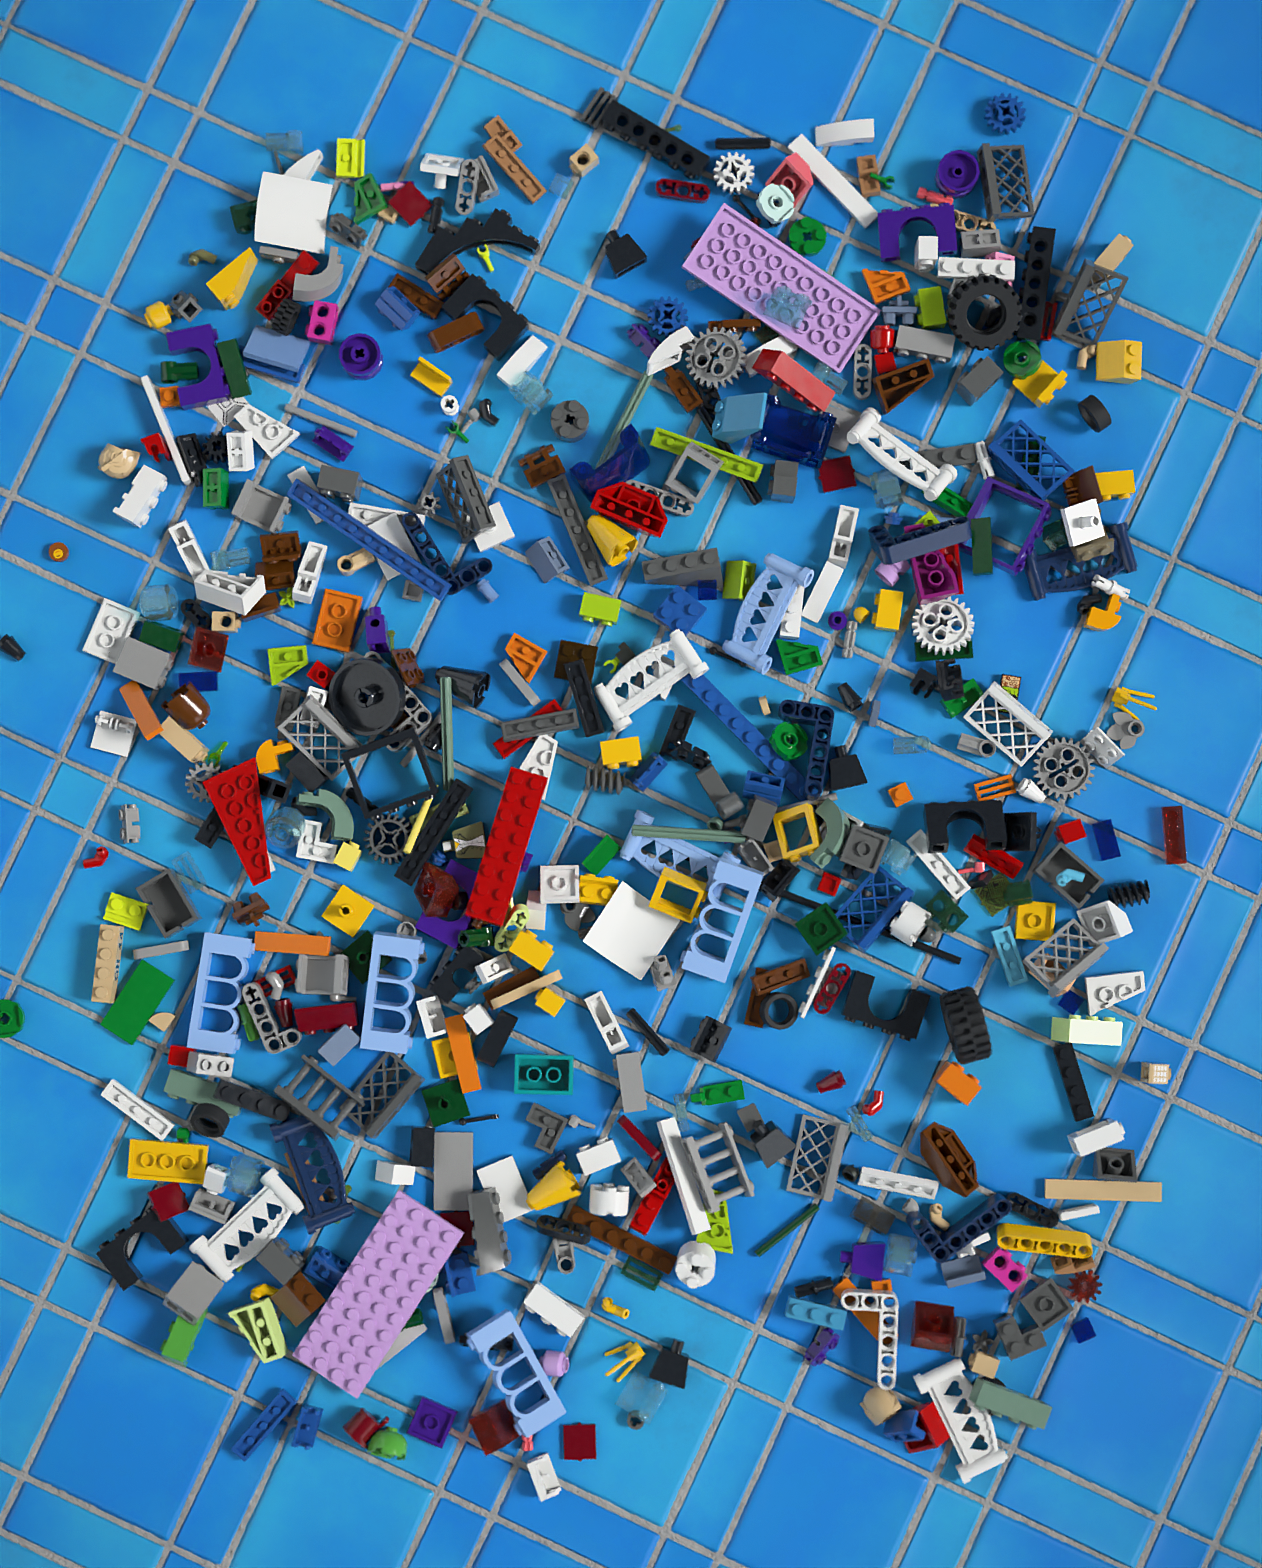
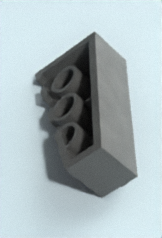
M717 548L642 562L645 584L723 588Z
M496 1188L474 1190L468 1194L470 1220L475 1223L472 1228V1238L477 1241L474 1256L475 1259H479L480 1268L476 1269L477 1276L507 1267L511 1263L512 1256L507 1248L508 1236L503 1228L504 1216L499 1208L500 1196L496 1192Z

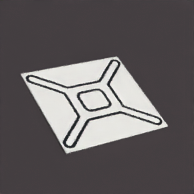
M231 394L228 395L229 401L208 405L207 407L225 427L235 419V414L249 404L244 397L233 399Z

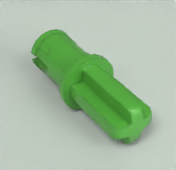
M247 1004L237 1006L243 1022L241 1025H244L249 1042L258 1040L260 1036Z

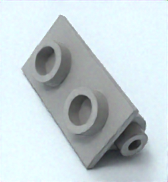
M124 804L119 809V820L122 821L120 838L124 844L129 843V840H131V843H139V839H141L140 825L132 826V822H139V808L136 807V804L129 805V808H127V804Z

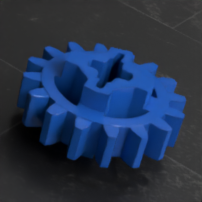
M1001 93L1000 98L995 95L993 101H988L987 105L989 107H986L984 111L988 114L984 116V120H989L987 127L992 125V132L997 129L999 130V135L1003 131H1005L1006 135H1009L1010 130L1015 133L1017 127L1021 128L1023 124L1021 121H1024L1026 117L1023 115L1026 109L1021 108L1023 101L1017 102L1018 96L1013 99L1011 98V93L1007 97H1005L1004 93Z
M668 296L667 300L660 297L659 303L656 300L654 301L655 307H649V311L652 313L647 314V318L651 319L648 321V325H653L652 332L657 330L659 337L663 333L665 338H667L668 334L672 335L681 327L687 326L684 321H688V316H685L688 310L682 309L684 303L678 304V298L671 301L670 296ZM656 312L660 315L658 321L655 320ZM680 313L681 319L678 323L675 317ZM664 315H671V320H669L668 318L664 319Z

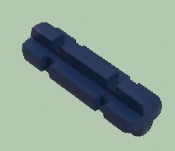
M562 1150L555 1153V1157L551 1156L543 1162L540 1168L536 1167L532 1171L537 1180L544 1177V1174H547L559 1161L564 1162L567 1160V1156Z

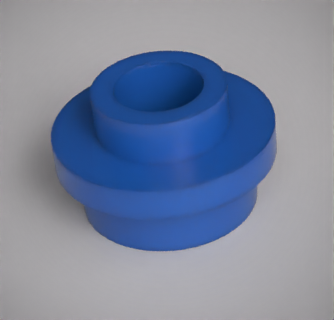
M888 512V515H884L885 523L900 525L903 517H899L900 513Z
M440 850L433 852L430 858L432 863L441 867L448 863L449 860L446 857L447 855Z

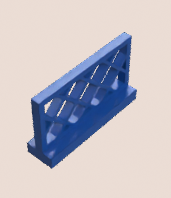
M1021 419L996 442L993 441L987 449L988 455L1029 495L1043 501L1074 473V470ZM1021 427L1026 431V437H1015V431ZM1003 441H1012V449H1003L1000 444ZM1015 441H1026V450H1014ZM1028 441H1036L1039 444V450H1028ZM1014 454H1026L1025 462H1017L1014 459ZM1028 454H1039V463L1028 462ZM1042 454H1050L1053 457V463H1041ZM1028 466L1039 467V475H1030L1028 473ZM1041 467H1053L1052 476L1041 475ZM1055 467H1063L1067 473L1063 476H1055ZM1041 479L1052 480V486L1046 490L1041 485Z
M878 866L876 874L870 873L835 914L837 918L839 916H848V926H843L845 929H849V933L845 937L863 953L870 948L901 912L903 904L906 901L909 902L914 897L913 890L905 887L881 866ZM878 871L885 876L886 883L874 884V876ZM896 885L901 889L898 895L889 896L888 886ZM886 886L887 896L875 897V887ZM872 887L873 897L862 898L861 891L864 888ZM887 899L888 906L886 909L877 910L876 900ZM862 901H874V910L863 911ZM851 902H860L861 911L849 912ZM875 914L873 924H864L863 915ZM861 915L862 925H850V916ZM862 928L863 935L859 940L851 936V929Z

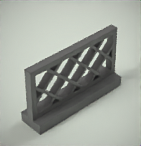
M982 143L977 151L987 222H995L996 219L1034 217L1024 145L990 146V143ZM1011 151H1019L1020 158L1018 161L1009 155ZM992 152H999L1003 156L1000 162L993 157ZM1005 158L1014 165L1010 170L1001 164ZM1015 167L1022 171L1023 176L1020 179L1012 173ZM997 168L1006 173L1003 179H1000L995 174ZM1007 176L1017 182L1013 188L1004 182ZM1018 184L1025 189L1023 196L1014 190ZM1000 185L1009 191L1005 197L998 192ZM1010 194L1019 199L1016 205L1006 199ZM1021 202L1028 207V212H1022L1017 206ZM1005 203L1012 210L1009 213H1001V204Z
M1085 258L1053 324L1054 334L1065 335L1089 345H1096L1129 279L1128 276L1096 265L1091 260ZM1097 270L1102 272L1105 278L1093 282L1092 276L1094 271ZM1114 278L1122 280L1118 287L1111 289L1109 280ZM1106 282L1109 290L1098 294L1095 286ZM1093 287L1096 296L1085 300V290ZM1111 294L1112 302L1103 306L1100 298ZM1098 299L1101 307L1090 311L1087 303ZM1085 304L1088 313L1077 317L1075 312L1077 307ZM1103 311V320L1094 323L1092 315ZM1090 316L1092 325L1081 328L1079 320ZM1077 321L1080 330L1075 332L1067 331L1068 325ZM1094 328L1096 332L1094 339L1085 338L1083 332Z
M468 455L452 458L449 461L450 464L436 474L463 544L469 543L487 529L496 526ZM444 474L448 476L447 483L445 481ZM453 480L456 481L455 488L452 487V486H453ZM460 498L463 499L462 505L459 504ZM467 515L470 517L469 523L466 522Z
M386 1052L354 1090L360 1093L363 1087L370 1086L371 1097L363 1098L362 1100H371V1111L362 1112L361 1106L358 1105V1112H349L347 1116L361 1127L370 1138L376 1139L425 1081V1078L413 1070L395 1053ZM390 1055L395 1059L396 1068H386L385 1061ZM407 1069L412 1075L406 1081H400L399 1070ZM396 1070V1081L386 1082V1071ZM383 1071V1083H373L375 1072ZM397 1084L395 1095L387 1096V1085ZM383 1085L384 1096L374 1097L373 1086ZM348 1097L339 1109L342 1110L351 1098ZM384 1099L385 1107L382 1110L375 1111L374 1100ZM362 1114H372V1122L368 1127L362 1123Z

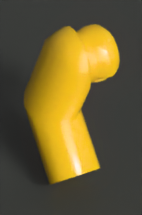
M263 1283L251 1290L250 1298L253 1301H259L265 1295L272 1297L279 1289Z
M605 1297L602 1300L603 1304L601 1306L604 1311L624 1319L629 1316V1310L613 1304L612 1298Z

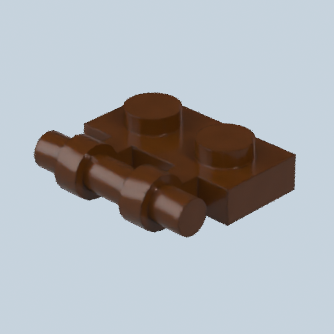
M452 253L424 278L435 293L441 291L437 297L442 301L446 297L449 298L453 294L452 292L461 286L470 275L464 271V266L457 256Z
M552 444L546 447L542 446L539 448L540 450L532 454L528 453L524 455V458L518 460L521 467L527 464L530 467L523 472L532 489L566 473L558 455L551 458L549 456V453L555 451ZM544 457L545 461L537 465L534 464L533 461Z

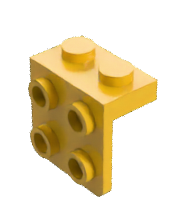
M1042 360V364L1033 375L1023 380L1016 377L1012 384L1040 408L1044 403L1047 405L1054 398L1052 393L1056 389L1060 391L1067 383L1064 379L1068 374L1063 370L1058 374Z

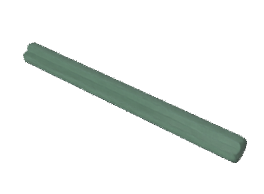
M647 370L641 376L595 467V470L599 473H605L653 378V374L649 376L646 374Z
M441 677L443 790L448 791L454 782L451 678Z
M636 824L632 825L631 829L633 836L732 843H745L746 835L741 834L739 831Z

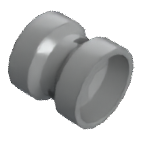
M403 922L397 927V934L416 936L417 928H415L413 923Z

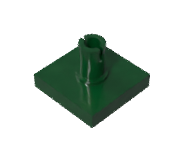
M827 902L794 924L816 956L848 934Z
M369 930L338 954L349 957V969L362 985L369 978L374 937ZM381 955L379 971L393 960L390 956Z
M459 1078L422 1090L433 1128L471 1115L465 1096L462 1093Z

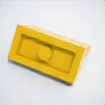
M420 356L418 358L419 363L410 376L442 398L453 383L451 377Z

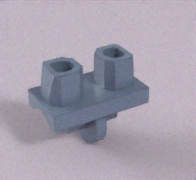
M897 295L896 301L889 300V306L882 307L881 317H883L884 325L895 326V317H902V325L911 327L917 313V307H901L908 306V301H902L901 295Z

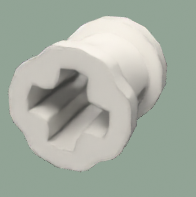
M447 395L441 400V407L446 415L453 416L458 413L459 405L454 396ZM446 404H453V408L450 409V407H447Z

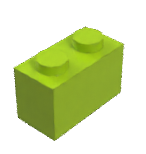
M941 286L918 289L914 296V305L919 310V314H917L918 326L921 325L923 330L944 328L946 317Z
M584 592L579 617H583L582 620L593 623L596 620L601 621V625L612 627V624L617 625L622 601Z

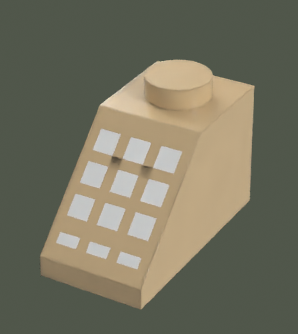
M1141 1063V1082L1168 1084V1080L1171 1079V1068H1169L1168 1064Z

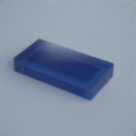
M217 671L179 673V687L183 684L187 685L191 681L199 692L218 691Z
M1111 819L1091 824L1101 861L1120 857L1121 854Z

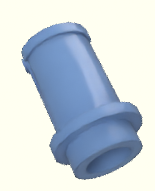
M484 578L476 585L477 591H481L489 603H492L500 595L490 586V581H486Z

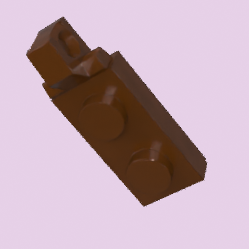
M733 319L708 321V329L713 332L714 327H716L720 332L721 328L724 327L726 332L729 329L733 333L738 332V329H745V332H756L761 327V320Z
M672 366L663 369L667 375L664 377L666 384L687 414L703 403V400L682 371L678 368L674 370Z

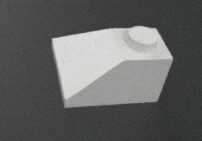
M1109 900L1076 911L1082 927L1099 944L1121 938L1133 932L1126 913Z

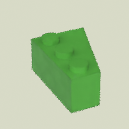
M208 1308L201 1315L195 1326L179 1315L176 1321L171 1322L168 1332H170L168 1340L164 1339L160 1348L164 1360L186 1368L188 1363L186 1360L190 1351L194 1348V1341L200 1332Z

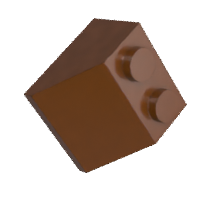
M301 1271L271 1297L273 1302L295 1327L326 1301Z

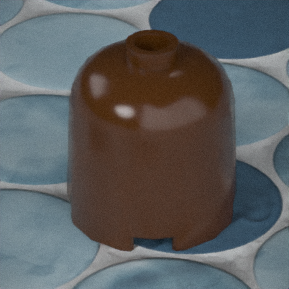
M191 681L187 685L183 684L171 694L173 698L169 702L165 700L161 704V707L185 730H192L196 727L201 729L208 723L206 719L210 715V705Z

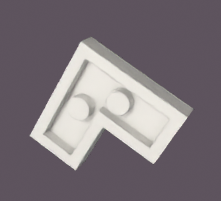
M303 819L296 857L335 864L333 861L337 854L338 845L319 842L323 823Z

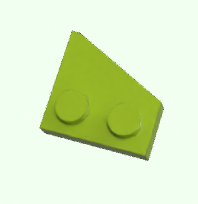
M307 645L268 649L272 685H276L309 664Z

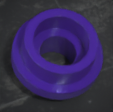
M835 611L828 617V624L833 630H842L847 624V617L844 613ZM839 617L841 623L836 624L834 618Z

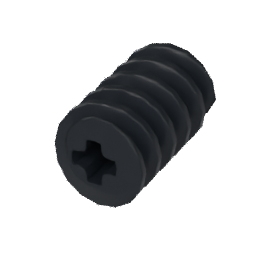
M1145 879L1144 883L1137 881L1136 885L1133 882H1130L1129 886L1123 883L1121 889L1118 885H1115L1113 889L1108 886L1107 895L1109 901L1118 907L1121 903L1122 907L1126 908V902L1133 907L1134 901L1141 905L1142 899L1148 904L1150 890Z

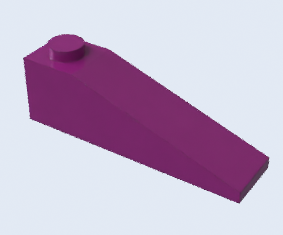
M923 523L904 527V533L913 532L925 528ZM939 550L910 558L919 605L938 602L959 593L955 573Z

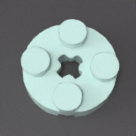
M770 184L760 192L756 200V206L770 223L776 224L777 222L785 221L793 214L794 196L784 185ZM773 200H774V201H776V200L779 201V203H778V206H779V207H777V206H775V205L773 204Z

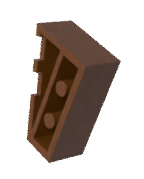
M929 358L871 379L883 415L888 414L934 377Z

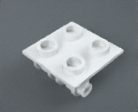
M100 711L99 716L97 715L95 718L97 725L90 747L128 757L137 724L136 720Z
M1099 727L1091 730L1087 736L1080 740L1081 744L1086 746V750L1091 752L1106 769L1125 755Z

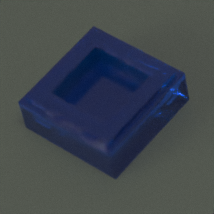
M698 580V600H717V580Z
M1069 989L1068 992L1063 994L1057 1005L1071 1015H1074L1084 999Z
M1088 1317L1070 1324L1078 1344L1096 1337Z

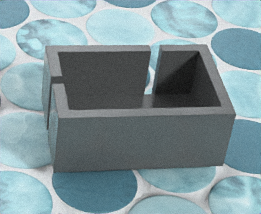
M1057 842L1032 870L1044 883L1050 882L1048 886L1075 910L1080 909L1091 897L1089 894L1094 893L1105 881L1062 842ZM1065 869L1085 873L1082 883L1071 880L1065 886L1057 884L1056 876Z
M169 868L136 888L144 903H153V905L146 907L164 938H170L184 930L183 927H189L202 919L174 869Z

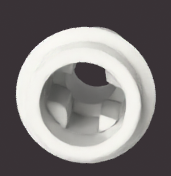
M1024 778L1016 789L1019 795L1039 804L1046 798V794L1031 779Z

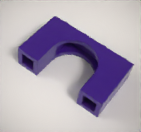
M940 203L936 207L921 205L918 209L903 207L900 208V211L884 209L881 213H877L881 262L900 260L899 236L902 229L913 221H924L934 228L938 236V256L957 254L954 205Z
M205 324L166 333L169 351L173 356L189 352H202L210 358L211 369L205 380L198 384L177 388L180 405L184 411L229 401L228 395H231L228 383L225 384L224 380L226 374L223 365L221 366V357L216 340H219L217 329H214L211 324Z
M451 859L442 876L460 885L467 892L470 900L478 873ZM424 910L415 928L457 949L458 946H461L458 943L460 931L471 930L473 927L471 923L474 919L464 915L456 921H445Z

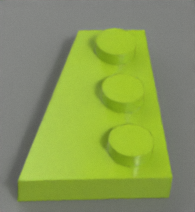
M713 1189V1192H714V1194H716V1195L721 1194V1193L724 1192V1191H719V1190H714V1189ZM726 1200L720 1202V1210L714 1213H707L703 1202L711 1229L698 1233L697 1243L703 1244L704 1242L715 1251L733 1254Z

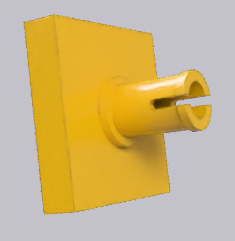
M343 884L321 917L354 938L375 905Z

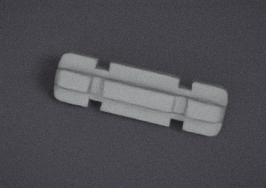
M848 621L846 626L847 631L845 632L843 645L845 648L842 651V657L848 659L852 658L853 655L852 648H854L855 631L858 625L855 621Z

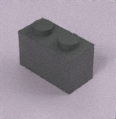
M756 794L753 799L750 798L746 806L748 812L746 816H742L739 822L741 834L763 842L778 808L777 803Z

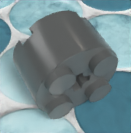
M575 400L559 403L551 413L553 433L558 439L569 443L583 439L589 428V416L585 407ZM567 419L573 420V424L567 423Z

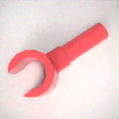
M975 862L974 868L959 869L958 873H982L985 870V863Z

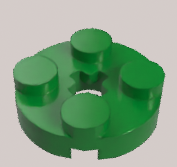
M809 217L796 221L789 231L790 248L803 257L817 255L821 252L826 242L827 233L823 225ZM803 234H811L812 240L805 242Z
M1016 341L1010 344L1004 351L1003 363L1006 371L1023 380L1033 375L1042 364L1040 349L1031 341ZM1026 356V361L1019 362L1018 358Z
M782 722L772 731L769 743L783 760L790 761L798 759L807 751L806 741L808 737L804 729L798 724L794 723L792 725L788 722ZM786 738L792 739L791 744L787 742Z
M3 999L0 1000V1017H3V1013H6L10 1020L7 1021V1024L4 1021H0V1038H9L15 1036L23 1029L25 1014L18 1002Z

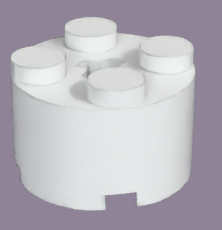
M906 901L900 910V917L893 919L889 931H891V935L912 946L913 942H916L926 926L924 922L926 919H930L931 913L913 902L909 903Z
M603 1183V1186L591 1184L590 1213L605 1216L607 1214H613V1216L627 1215L629 1186L618 1185V1187H615L614 1183Z
M697 1241L687 1242L680 1248L676 1262V1274L689 1288L694 1289L704 1286L714 1277L716 1254L713 1248L707 1243L703 1242L702 1244L697 1243Z

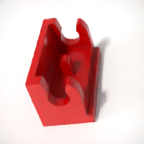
M159 433L140 439L148 454L153 456L158 463H160L158 458L160 453L165 454V458L168 461L173 460L165 439Z

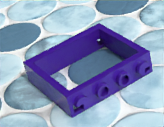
M987 477L966 516L969 518L970 526L971 519L980 518L994 491L1041 511L1013 566L993 558L994 567L1016 576L1018 572L1023 570L1026 563L1024 560L1027 555H1031L1035 539L1040 538L1044 522L1049 521L1052 515L1049 503ZM967 541L958 543L959 551L972 556V548L965 545Z

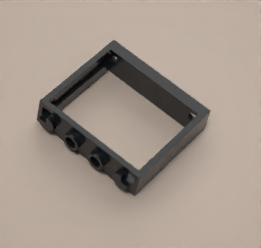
M415 726L341 753L365 819L370 818L371 821L382 817L381 813L387 811L389 814L399 811V807L403 805L407 807L418 804L417 800L422 798L425 801L436 797L435 794L439 792ZM411 737L430 789L369 811L350 759Z

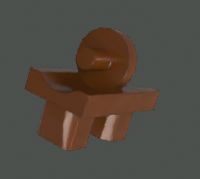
M255 892L249 896L250 905L245 907L242 901L232 905L234 910L232 916L239 924L244 922L246 925L254 923L257 927L260 925L259 919L264 917L263 912L270 909L269 904Z

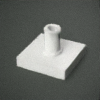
M426 153L420 163V171L436 173L434 187L445 189L447 175L458 176L464 159Z
M1096 498L1060 509L1069 546H1076L1105 536Z
M500 502L489 506L496 526L487 529L474 538L480 553L515 537ZM467 516L466 522L469 523L470 517Z

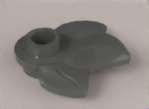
M560 903V910L565 914V923L574 931L579 930L581 923H589L595 920V915L589 907L590 904L570 903L573 908L569 910L566 908L567 903Z

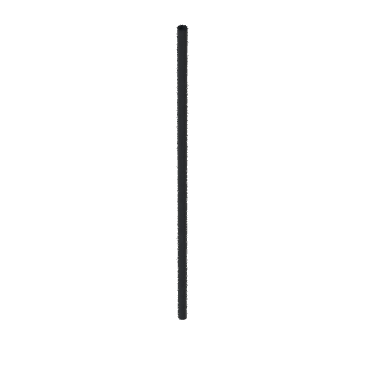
M783 890L779 895L814 910L822 905L786 890ZM831 908L834 914H836L838 910ZM848 916L838 917V919L848 922ZM850 916V923L862 925V919ZM864 921V924H872L870 922ZM885 929L881 934L882 936L906 944L903 941L896 938L895 936L891 935V931H889L888 929ZM917 940L911 946L952 963L960 964L961 957Z

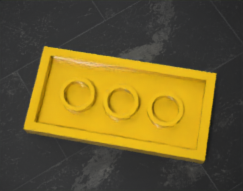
M131 1138L127 1178L203 1184L207 1170L209 1145Z

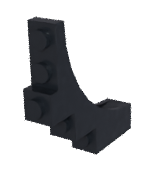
M495 208L484 227L479 220L475 218L471 220L467 217L456 236H454L455 233L447 227L443 229L439 226L418 258L415 266L418 271L428 275L452 253L457 256L467 250L484 246V244L510 245L524 249L534 255H537L540 251V244L535 237L524 235L519 227L515 225L511 227L513 224L512 218L507 211L503 209L500 211Z

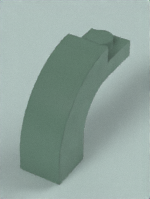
M319 789L316 792V796H313L314 793L302 792V794L296 797V805L317 807L328 814L332 823L331 840L349 842L353 839L354 823L351 812L345 802L330 791Z
M828 797L815 811L825 820L827 834L821 845L809 857L821 869L831 861L834 855L838 858L840 857L850 831V824L846 814Z

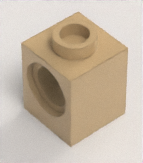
M586 143L569 158V167L575 175L579 174L581 177H584L599 164V157ZM580 159H586L588 161L585 165H580L578 163Z
M212 611V631L214 633H238V628H241V617H238L236 612ZM225 618H231V624L228 627H223V620Z
M975 1350L974 1354L971 1353L968 1359L969 1369L994 1379L1000 1360L993 1355L979 1350Z

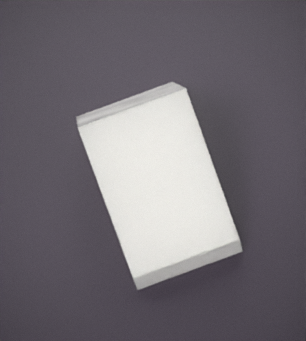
M528 890L527 907L530 917L525 929L545 930L547 904H541L540 891Z
M377 1160L375 1180L389 1184L413 1185L416 1167L409 1164Z

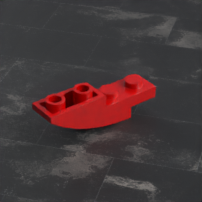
M303 250L281 280L278 279L255 309L268 321H271L275 317L277 308L280 307L283 299L293 300L295 274L311 275L320 263L307 251Z
M665 1157L653 1178L657 1186L643 1197L628 1226L644 1236L647 1235L675 1182L667 1157Z

